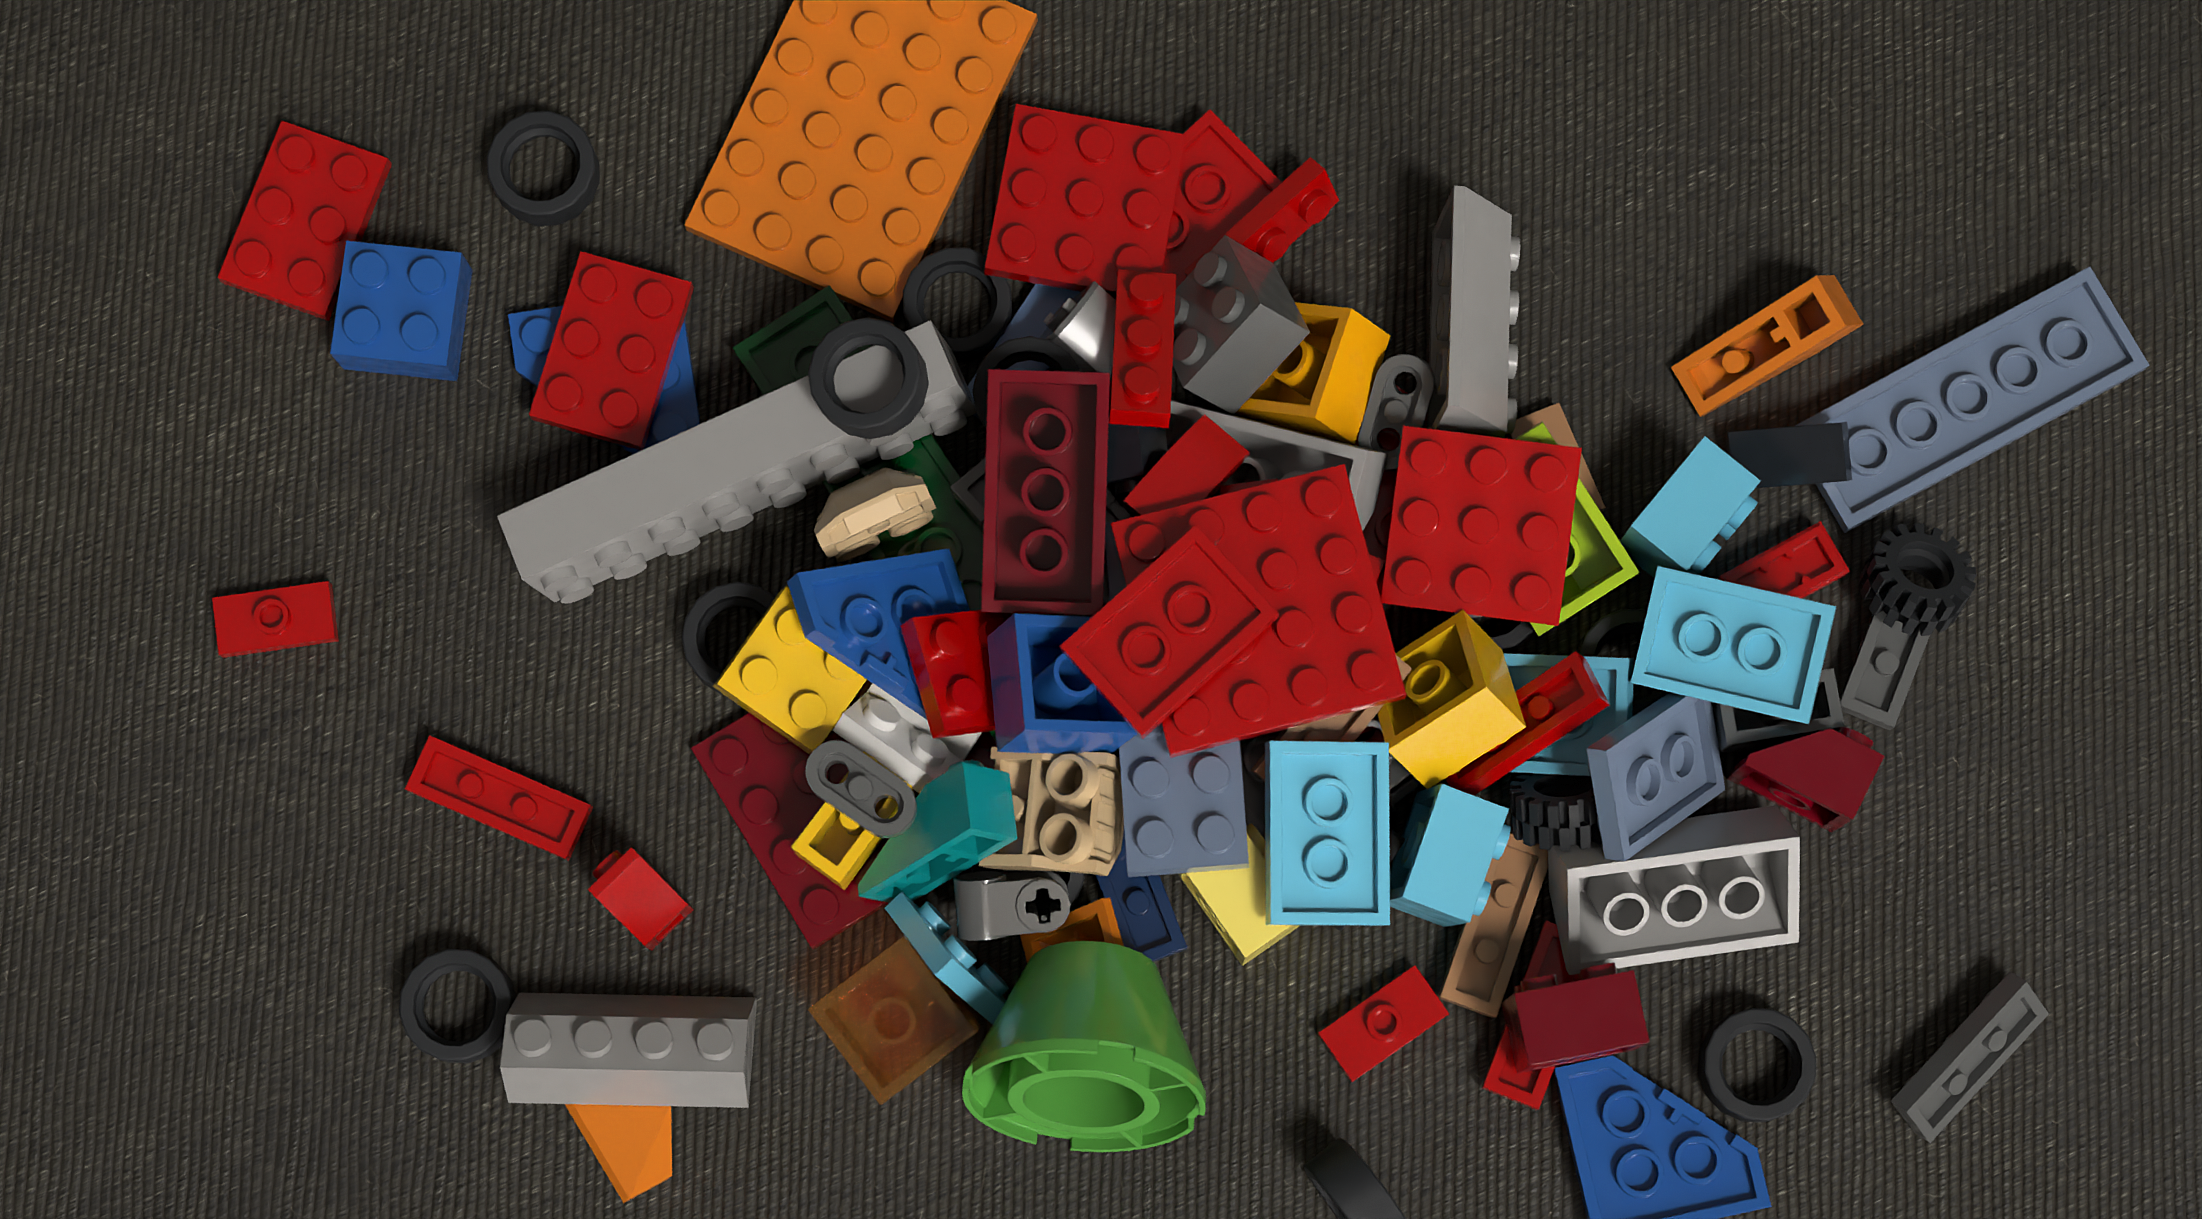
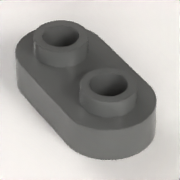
M1410 353L1395 355L1386 360L1378 369L1359 432V446L1388 453L1385 470L1398 468L1403 426L1424 427L1435 389V376L1430 365L1423 358ZM1400 372H1410L1415 376L1417 386L1412 393H1402L1397 389L1395 380ZM1392 428L1399 433L1400 444L1397 448L1386 449L1381 445L1379 434L1383 429Z
M829 741L819 745L810 754L806 763L805 773L812 791L821 800L876 837L893 838L906 832L913 824L917 813V803L909 785L862 751L844 741ZM837 763L847 766L849 775L843 783L832 784L827 780L826 774L830 766ZM883 798H892L898 803L897 813L888 819L879 817L875 811L877 803Z

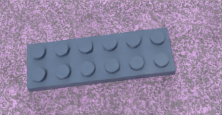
M2088 267L1795 426L1847 422L1852 480L1816 484L1841 529L1846 533L2137 375L2150 365L2092 268Z
M1106 522L1105 530L1109 601L1126 587L1111 528L1112 522ZM1160 723L1144 739L1137 734L1119 747L1126 860L1129 877L1249 868L1240 741L1170 758L1163 727Z

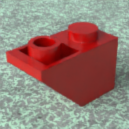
M632 847L624 855L618 850L614 851L592 873V876L597 881L588 890L651 951L694 910Z

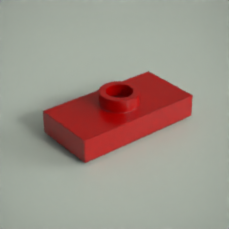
M1820 521L1722 574L1717 580L1804 599L1846 576L1850 570Z
M329 581L212 598L218 655L222 658L339 641L333 588Z
M1414 965L1317 1035L1352 1083L1449 1015V1012Z

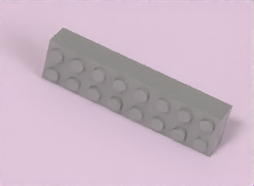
M931 320L904 332L914 343L926 362L929 386L924 406L913 421L891 436L866 439L848 435L839 429L821 412L811 395L809 377L806 376L498 515L497 518L521 579L553 602L572 603L581 600L594 591L593 585L614 576V579L620 580L632 577L646 569V561L666 552L669 556L683 554L697 547L700 544V537L717 529H720L722 532H729L747 525L754 518L752 514L771 505H774L775 508H782L795 504L807 495L806 489L822 483L823 480H827L829 484L846 481L860 472L859 465L881 457L882 460L899 457L914 447L913 441L933 432L936 436H943L959 430L967 424L966 418L975 414L976 410L974 400L952 349ZM875 345L842 360L836 368L834 376L836 394L841 402L851 410L863 413L878 411L890 404L900 392L904 379L902 364L893 352L883 346Z

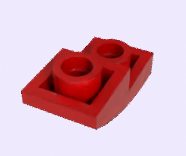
M1204 414L1152 467L1124 501L1138 514L1143 515L1214 497L1220 490V486L1226 483L1250 455V452Z

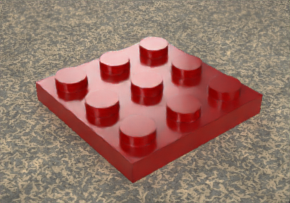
M1016 104L984 274L1079 292L1095 281L1113 298H1116L1118 269L1162 273L1186 134Z
M1403 426L1381 602L1454 613L1464 610L1469 615L1559 626L1582 448Z

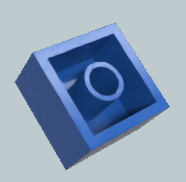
M346 241L330 351L332 357L345 370L457 381L473 271L463 254L460 252Z
M1014 613L987 636L997 752L1046 754L1105 752L1111 754L1137 735L1134 729L1060 649V645L1092 617Z

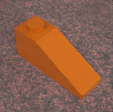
M1816 275L1671 368L1699 416H1704L1817 354L1862 326L1863 322L1835 275Z

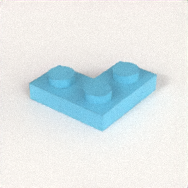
M901 892L885 907L886 911L934 975L993 1025L1006 1002L1003 994L1009 989L1008 985L987 963H984L977 969L973 965L977 961L976 957L955 935L952 934L947 938L945 933L951 928V925L931 903L926 901L919 907Z

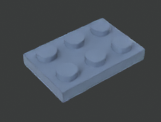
M1669 692L1587 748L1588 771L1592 778L1598 814L1597 825L1601 833L1605 859L1625 862L1725 790L1711 701Z

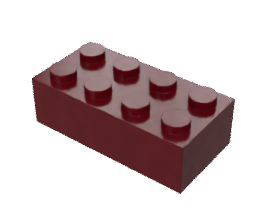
M988 369L981 612L1095 615L1103 608L1110 373Z

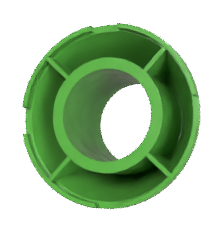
M1064 942L1045 947L1036 952L1028 961L963 1079V1102L970 1113L980 1122L1004 1135L1031 1144L1037 1143L1038 1134L1070 1139V1151L1120 1152L1166 1144L1194 1130V1118L1197 1115H1205L1206 1110L1205 1089L1157 966L1151 959L1136 950L1106 942Z

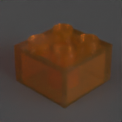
M902 935L831 989L808 1009L880 1105L976 1034L980 1027L978 1021L959 996L934 975L905 935Z

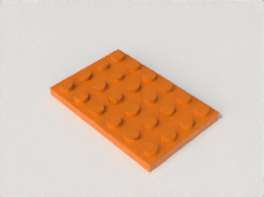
M793 0L684 224L686 230L816 289L822 290L830 285L839 299L894 323L903 305V289L910 272L926 257L1038 22L1037 14L1006 0Z

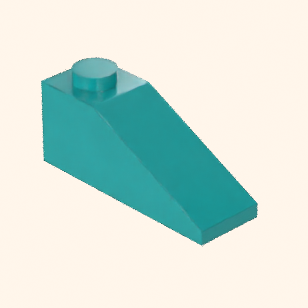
M966 760L952 764L947 772L926 784L916 798L917 813L913 824L903 834L888 839L858 884L859 897L890 903L897 895L903 892L908 898L915 901L1018 839L1009 773L984 767L978 761Z

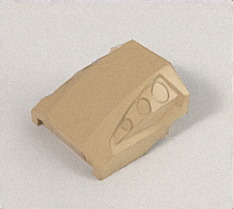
M884 467L831 492L823 511L817 518L814 532L828 559L835 556L837 562H843L856 558L875 548L880 543L877 534L888 530L891 537H897L927 524L933 519L934 516L931 510L936 509V506L921 476Z
M991 747L990 759L995 761L994 769L1008 772L1010 775L1018 839L979 861V866L1002 870L1063 871L1108 876L1122 850L1124 830L1119 757L1105 752L1075 754L997 752V747Z

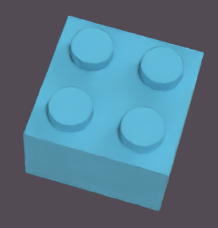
M1705 436L1638 516L1620 542L1632 561L1653 578L1656 576L1658 566L1700 575L1722 548L1713 541L1715 536L1719 534L1727 541L1759 503L1750 494L1761 480Z
M1444 784L1417 792L1402 833L1405 842L1395 855L1390 868V907L1443 927L1470 923L1472 915L1480 916L1491 890V883L1485 881L1492 858L1500 859L1510 836L1511 828L1504 824L1509 809Z

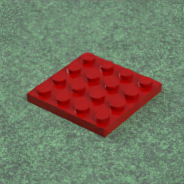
M1345 464L1111 523L1126 586L1197 524L1279 613V617L1161 723L1170 758L1406 698L1403 680Z

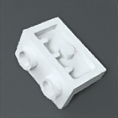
M873 683L868 691L842 714L833 729L835 733L862 752L865 751L911 785L918 793L921 792L926 784L947 772L952 764L964 761L981 735V732L933 739L927 719Z

